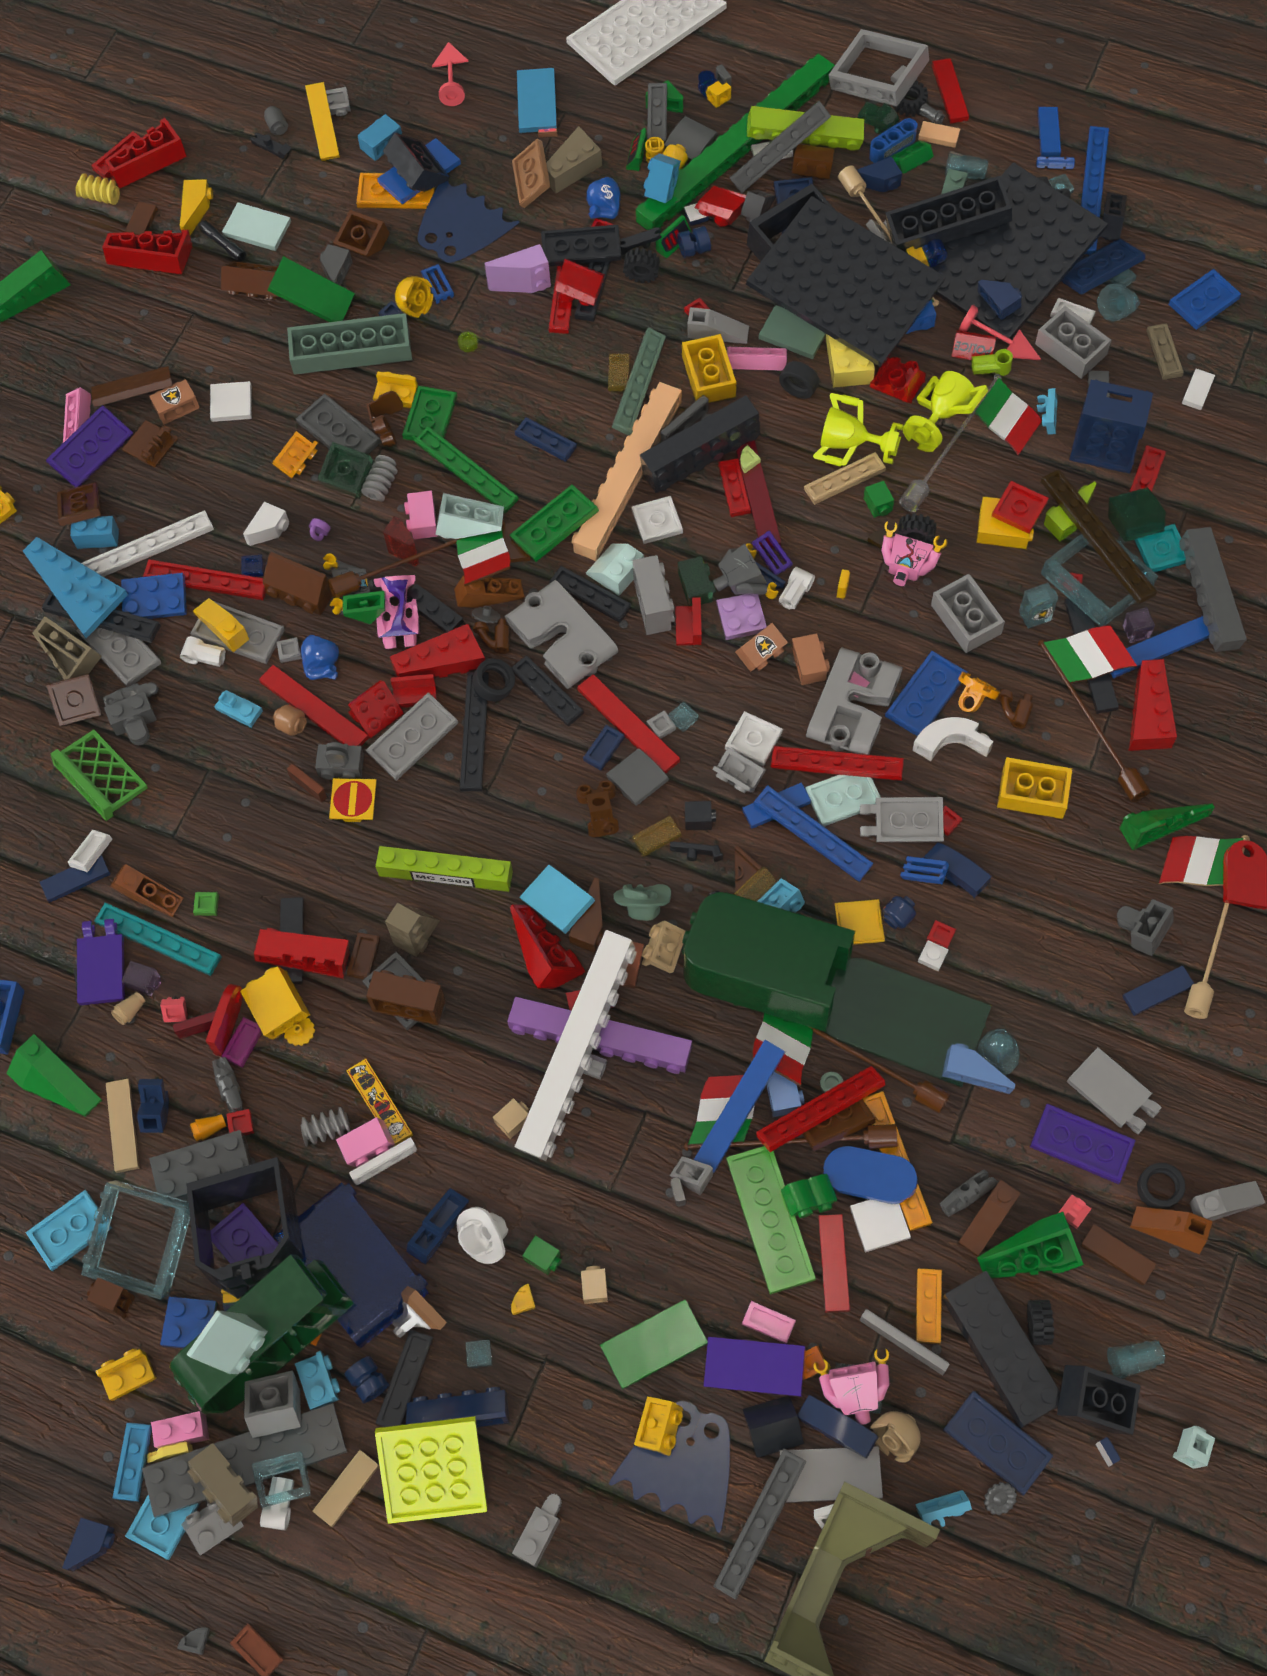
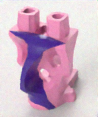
M415 575L374 579L375 586L381 587L382 591H385V611L377 618L378 638H383L385 649L397 648L396 636H404L405 647L417 645V634H420L417 600L412 599L411 602L407 603V589L415 583ZM392 596L398 598V606L391 605L390 598ZM407 608L412 609L411 618L406 617ZM385 612L390 614L389 621L384 620L383 614Z

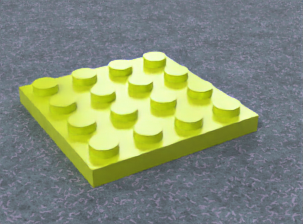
M475 1416L375 1429L388 1524L487 1512Z

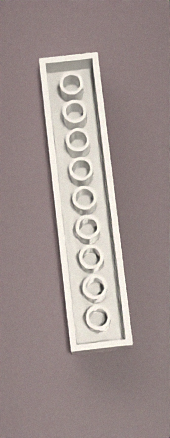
M608 930L605 931L515 1144V1148L544 1161L548 1157L551 1158L556 1149V1144H554L556 1136H561L565 1127L563 1119L566 1113L570 1114L572 1111L574 1093L579 1092L583 1084L581 1076L584 1070L588 1071L591 1065V1052L593 1049L598 1048L601 1041L599 1033L602 1027L606 1028L610 1019V1015H608L611 1006L614 1007L619 998L617 993L619 985H624L628 976L626 972L628 964H633L637 952L631 939Z

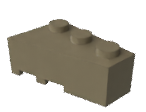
M579 126L546 162L550 188L555 193H558L602 166L601 149Z
M47 617L42 619L32 633L45 653L51 658L64 680L90 673L102 657L91 647Z
M400 903L395 905L385 921L394 945L415 957L427 948L428 939L440 922V920L418 908L408 907Z
M213 1443L188 1461L190 1470L187 1473L195 1484L200 1482L205 1488L202 1491L203 1495L210 1504L212 1502L216 1503L219 1507L217 1513L225 1524L230 1522L234 1527L258 1508L257 1496L253 1491H248L243 1484L244 1480L240 1475H236L230 1467V1463Z

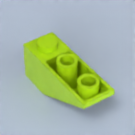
M1095 481L1088 486L1084 485L1078 491L1087 505L1093 496L1097 484ZM1053 506L1046 512L1044 526L1059 541H1062L1076 531L1077 527L1060 506Z

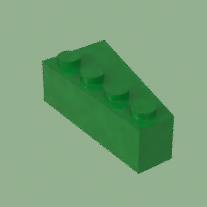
M42 250L0 281V323L71 285L62 271Z

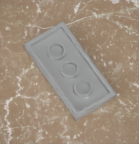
M217 603L245 627L249 640L234 653L267 664L277 646L276 642L280 640L285 631L284 626ZM198 618L190 633L191 637H196L203 642L231 651Z
M99 627L85 639L81 631L77 630L84 641L102 656L103 662L126 687L134 685L161 664L160 659L140 639Z
M428 692L368 747L366 752L397 781L458 724V720Z
M879 1446L873 1447L867 1459L847 1448L788 1450L807 1462L786 1503L834 1501L844 1481L878 1499L883 1498Z

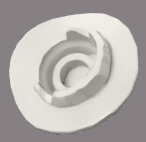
M472 1207L463 1211L456 1222L458 1240L463 1250L473 1259L484 1264H492L502 1259L505 1255L503 1239L508 1233L505 1220L499 1215L489 1213L480 1207Z

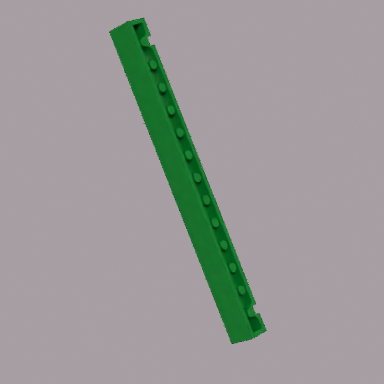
M818 53L815 57L810 58L802 68L797 69L788 80H784L775 91L770 92L767 98L757 103L756 106L797 111L819 92L821 86L825 87L830 83L829 74L835 65ZM746 113L740 121L733 124L726 133L720 135L713 144L707 146L699 156L693 158L685 168L679 170L671 200L663 203L648 198L644 203H640L636 208V222L646 230L661 228L664 226V221L672 219L751 151V145L759 144L763 139L747 137L749 113Z

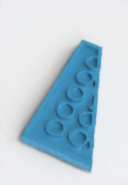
M38 537L23 550L27 559L50 588L85 639L128 595L125 589Z

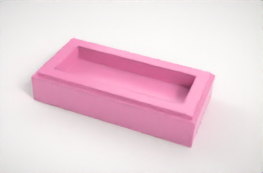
M751 1301L742 1325L787 1344L796 1320Z

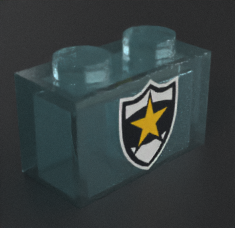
M1049 583L1024 592L1019 613L1028 629L1052 619L1058 595L1050 587Z

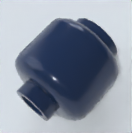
M894 896L883 908V920L893 929H904L916 916V911L913 908L915 903L907 896L904 898Z

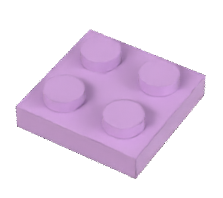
M744 594L716 600L725 640L755 635L767 627L758 594Z

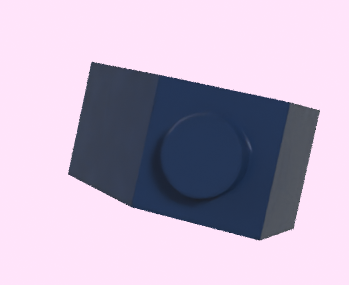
M892 157L857 169L868 189L884 193L901 186L902 172Z
M980 280L978 282V293L1001 320L1021 307L1022 294L1018 288H1014L1010 283Z
M80 1518L62 1568L75 1571L106 1554L107 1549H110L115 1539L113 1532L115 1528Z

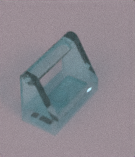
M301 1451L252 1463L261 1508L311 1495L306 1461ZM296 1469L300 1470L303 1487L265 1496L263 1478Z

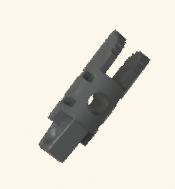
M154 682L142 685L137 683L118 689L103 697L105 706H108L143 691L147 697H151L157 694L159 687Z
M226 1057L212 1061L215 1082L222 1100L226 1101L230 1113L241 1111L243 1109L240 1097L242 1092Z
M983 1169L954 1189L940 1203L942 1211L949 1217L967 1208L995 1188L998 1181L994 1177L990 1178L989 1173Z

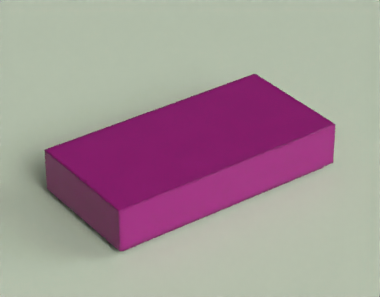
M243 1017L221 1057H226L228 1062L243 1068L262 1034L258 1024Z

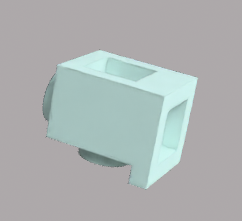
M1199 1426L1183 1429L1177 1452L1173 1454V1458L1193 1469L1208 1466L1215 1438L1207 1434L1206 1430Z

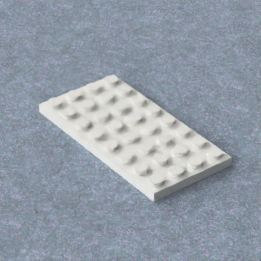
M621 0L566 37L568 45L616 86L727 9V3L724 0Z

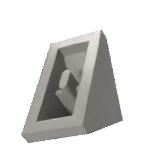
M682 1156L670 1176L673 1179L679 1177L681 1184L701 1195L713 1177V1168L710 1165Z

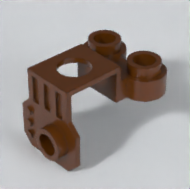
M389 391L379 395L377 400L366 404L373 429L376 434H381L380 439L384 447L396 445L397 441L391 426L383 414H393L402 410L404 406L398 394L394 391Z
M609 780L601 781L597 790H593L587 784H582L576 791L577 801L581 804H587L589 807L591 821L587 826L589 836L593 838L616 834L619 830L618 819L613 817L610 799L616 795L615 785Z

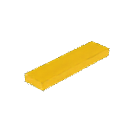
M324 82L305 85L321 161L340 158Z

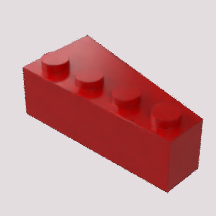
M163 118L160 121V125L156 128L153 126L147 130L148 134L141 139L135 138L131 146L121 148L105 160L110 176L115 180L119 189L187 157L180 137L166 118Z
M172 230L164 231V234H152V231H144L140 235H134V232L108 233L102 248L106 262L109 265L182 275L192 250V242L189 230H181V233H172Z
M468 624L390 656L397 677L433 674L434 677L439 676L443 678L448 677V674L459 672L465 674L470 670H475L485 661V657Z
M1164 659L1142 660L1136 678L1135 701L1128 751L1172 748L1177 738Z
M273 928L260 929L254 958L257 962L301 969L307 972L344 979L350 954L349 941L280 932Z

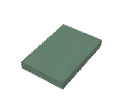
M777 305L774 306L759 333L760 340L786 348L810 359H814L826 336L821 330Z

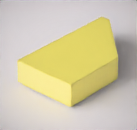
M186 1441L163 1446L155 1452L148 1453L147 1462L151 1464L191 1452L193 1447Z

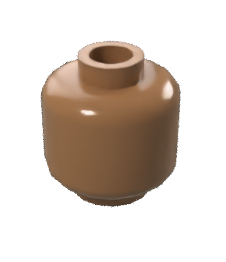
M284 705L278 708L273 716L276 729L287 735L294 736L301 733L306 727L307 720L304 712L291 705Z

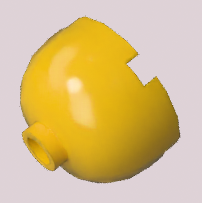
M417 276L403 279L398 284L395 292V301L398 308L403 313H406V315L419 318L422 313L425 315L433 302V294H431L430 287L432 288L431 283L427 279Z

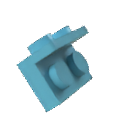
M782 878L757 901L794 913L799 911L805 904L800 890Z
M318 1351L315 1356L295 1363L311 1411L339 1400L337 1393L341 1392L337 1379H332L329 1370L333 1369L328 1355L324 1356L321 1351Z

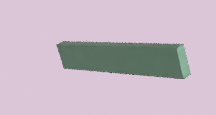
M649 327L644 334L612 424V428L626 435L632 434L634 422L637 420L666 338L665 335Z

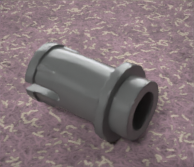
M927 103L921 107L920 111L922 112H919L920 115L935 124H941L945 117L941 110L937 111Z

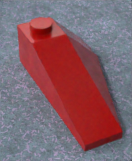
M511 905L510 910L526 967L537 988L555 989L585 972L576 955L570 949L566 951L559 944L561 939L557 935L553 936L545 929L546 923L530 906Z

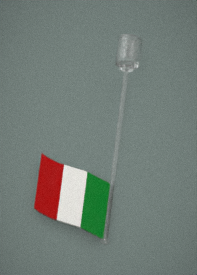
M1000 374L994 375V380L988 387L987 394L975 410L968 415L923 480H913L901 496L899 502L905 510L909 512H916L930 492L926 482L974 414L991 431L1008 443L1019 456L1041 424L1042 419L1029 405L1011 392L1002 382Z

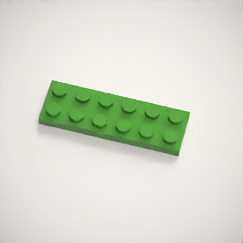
M765 1146L726 1157L769 1294L815 1281L816 1278L796 1218L790 1215L781 1192L785 1185L774 1152H769Z

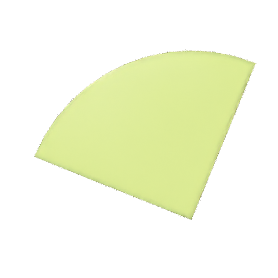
M748 445L742 450L740 457L741 469L746 473L761 462V458Z

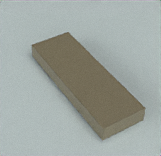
M1167 323L1147 327L1146 332L1162 379L1182 377L1184 371Z

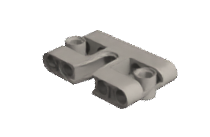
M556 580L539 592L528 594L525 602L505 615L508 625L530 649L549 641L559 633H566L554 642L543 657L546 659L544 665L567 689L583 679L584 676L595 674L600 664L618 653V648L613 640ZM586 661L592 662L591 664H584Z
M841 647L809 723L806 737L828 744L835 751L846 750L855 754L869 755L881 727L880 721L882 717L850 701L857 700L866 704L889 706L903 667L886 661H880L874 653L861 655L859 652ZM868 664H869V665H872L873 667L868 668V667H866L865 665H868ZM854 671L870 682L866 688L848 682L851 680ZM837 736H842V737H844L845 739H843V740H838V739H836L835 737H837Z

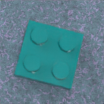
M1175 524L1135 535L1134 540L1149 574L1186 564L1184 551L1180 548L1181 536Z

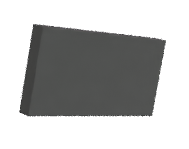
M325 393L296 418L299 425L352 468L381 443V439Z

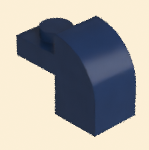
M140 1079L138 1089L141 1104L137 1113L140 1133H163L169 1108L168 1091H165L163 1079Z

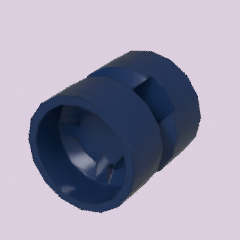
M705 226L694 228L693 232L687 230L677 234L678 245L683 258L694 256L696 252L702 254L711 251L710 238Z
M371 1356L359 1360L344 1374L351 1386H357L355 1392L363 1403L375 1399L389 1387V1383L383 1374L377 1373L378 1367Z

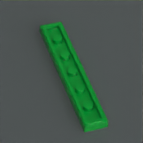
M429 426L414 439L418 446L494 505L503 506L504 514L519 500L517 495Z

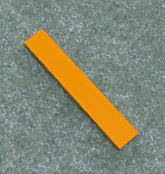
M883 1091L863 1098V1101L876 1119V1123L872 1125L895 1124ZM897 1129L898 1147L879 1148L880 1153L899 1156L909 1161ZM917 1184L915 1193L910 1198L899 1203L909 1231L932 1224L931 1217Z

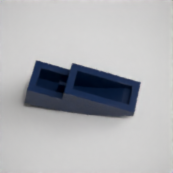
M940 842L924 856L925 859L947 861L949 867L945 877L956 887L960 885L974 898L990 883L991 875L967 857Z
M450 1188L422 1221V1226L408 1242L406 1252L426 1265L456 1224L459 1215L465 1210L469 1200Z
M810 1395L797 1415L802 1423L866 1459L879 1438L878 1435Z

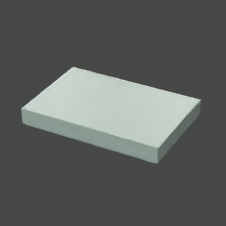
M237 203L222 234L228 238L276 251L291 223V219L284 215Z
M837 775L805 787L820 824L824 827L860 814L861 804H876V798H881L870 777Z

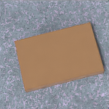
M538 138L512 160L519 205L523 208L527 207L550 187L543 142Z

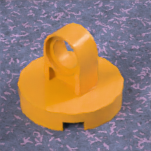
M962 672L958 680L966 685L959 698L960 709L972 713L979 709L985 697L997 699L1000 691L996 690L995 687L979 678L972 679L970 677L971 674ZM968 697H972L975 702L974 706L970 709L965 707V700Z

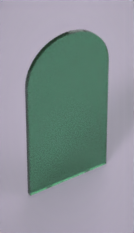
M850 958L846 971L837 969L832 983V987L836 988L833 1010L827 1024V1029L824 1031L826 1034L847 1045L962 1088L964 1082L942 1076L947 1050L952 1044L955 1045L957 1043L967 1045L968 1049L976 1050L983 1028H985L991 1005L866 959Z

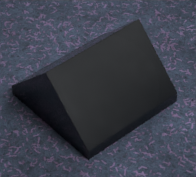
M790 1396L742 1409L756 1458L804 1444L798 1416Z

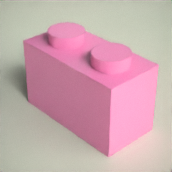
M432 490L407 494L408 502H404L406 515L409 514L410 519L406 520L408 532H412L413 540L437 537L438 535H435L437 523Z
M377 1117L336 1139L347 1165L357 1168L374 1156H379L395 1146L385 1121Z
M200 1411L151 1422L154 1447L157 1449L184 1441L192 1444L209 1440L206 1415Z

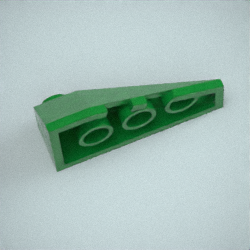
M1212 803L1142 811L1138 814L1130 813L1123 818L1119 829L1131 849L1135 850L1209 817L1215 807Z
M35 1034L16 1050L6 1073L23 1090L57 1103L84 1117L102 1101Z
M1064 1212L1040 1219L977 1257L982 1271H987L991 1278L1013 1277L1017 1273L1030 1272V1275H1038L1041 1271L1062 1273L1084 1265Z

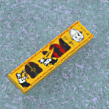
M367 1059L346 1070L373 1116L385 1121L395 1146L413 1136Z

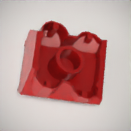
M713 186L698 201L695 209L704 216L714 217L715 223L724 227L728 224L731 225L740 216L746 195Z
M564 259L560 275L556 281L555 291L560 293L562 301L570 302L577 299L581 305L595 306L605 274Z
M888 358L871 381L870 388L912 404L916 393L921 385L925 383L926 373L920 370L916 361H908L903 364L899 358Z

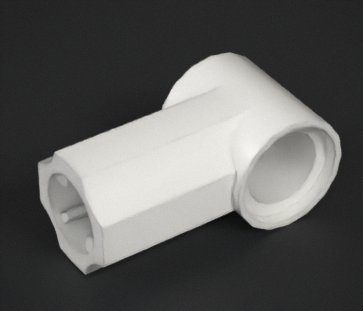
M795 567L790 574L786 588L779 598V602L783 607L789 610L795 609L804 593L810 590L815 575Z
M190 636L186 638L180 658L190 664L202 662L220 667L224 663L226 651L223 647L205 644L202 640Z
M272 1477L267 1504L263 1506L261 1513V1527L284 1531L287 1529L291 1514L289 1505L294 1480Z

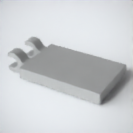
M943 797L876 798V804H861L860 815L876 814V826H861V837L876 836V843L944 841Z
M1099 1047L1067 1080V1083L1118 1127L1122 1128L1126 1124L1136 1134H1139L1146 1126L1142 1119L1134 1116L1136 1111L1142 1108L1151 1118H1154L1161 1109L1159 1104L1148 1099L1152 1093Z

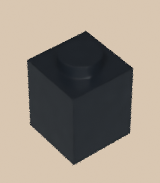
M711 801L685 802V830H712V822H716V809H711Z

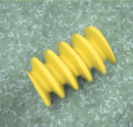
M83 173L76 184L77 197L89 198L90 200L106 204L110 203L112 205H116L119 200L120 190L113 179L109 182L107 178L102 180L99 176L94 178L93 175L87 176L86 173Z

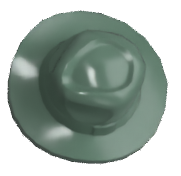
M626 884L623 886V889L614 893V901L619 905L627 906L628 916L632 919L643 921L653 920L658 917L660 906L668 904L671 899V890L664 884L643 887L642 884H639L636 888H633L631 884Z

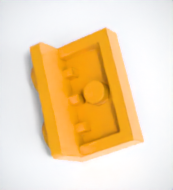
M296 431L272 464L290 478H293L296 473L300 475L306 467L304 464L307 458L311 460L318 451L315 449L318 442L314 441L311 443Z

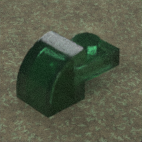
M866 101L858 114V118L864 119V123L874 126V132L877 134H882L900 122L896 111L886 103L879 107Z

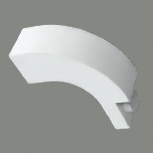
M950 717L937 720L924 728L914 741L912 751L931 761L943 746L950 743H960L987 757L991 751L993 741L986 734L977 732L979 723L965 718Z

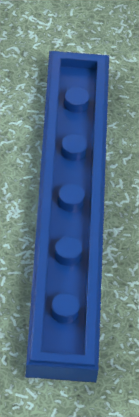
M1203 616L1126 648L1137 667L1116 670L1110 673L1111 676L1116 678L1139 668L1142 660H1158L1209 638L1208 627L1204 624Z
M768 785L755 799L754 804L858 882L862 880L873 866L870 860Z
M764 1040L695 1156V1161L710 1165L713 1168V1173H715L786 1053L784 1050Z

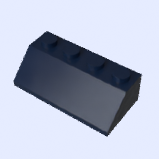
M500 1387L487 1388L485 1393L477 1394L476 1390L463 1391L462 1396L452 1397L451 1393L437 1395L438 1399L428 1400L426 1396L413 1398V1402L407 1403L406 1425L474 1416L476 1417L477 1427L510 1423L507 1393L505 1390H501Z

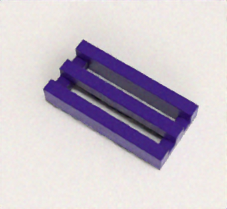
M770 531L752 542L761 558L776 576L793 566V563ZM766 538L769 539L786 564L783 565L766 542ZM760 542L762 543L766 551L769 553L771 558L774 560L776 565L779 567L778 569L774 566V564L769 559L765 551L762 549V547L759 544Z

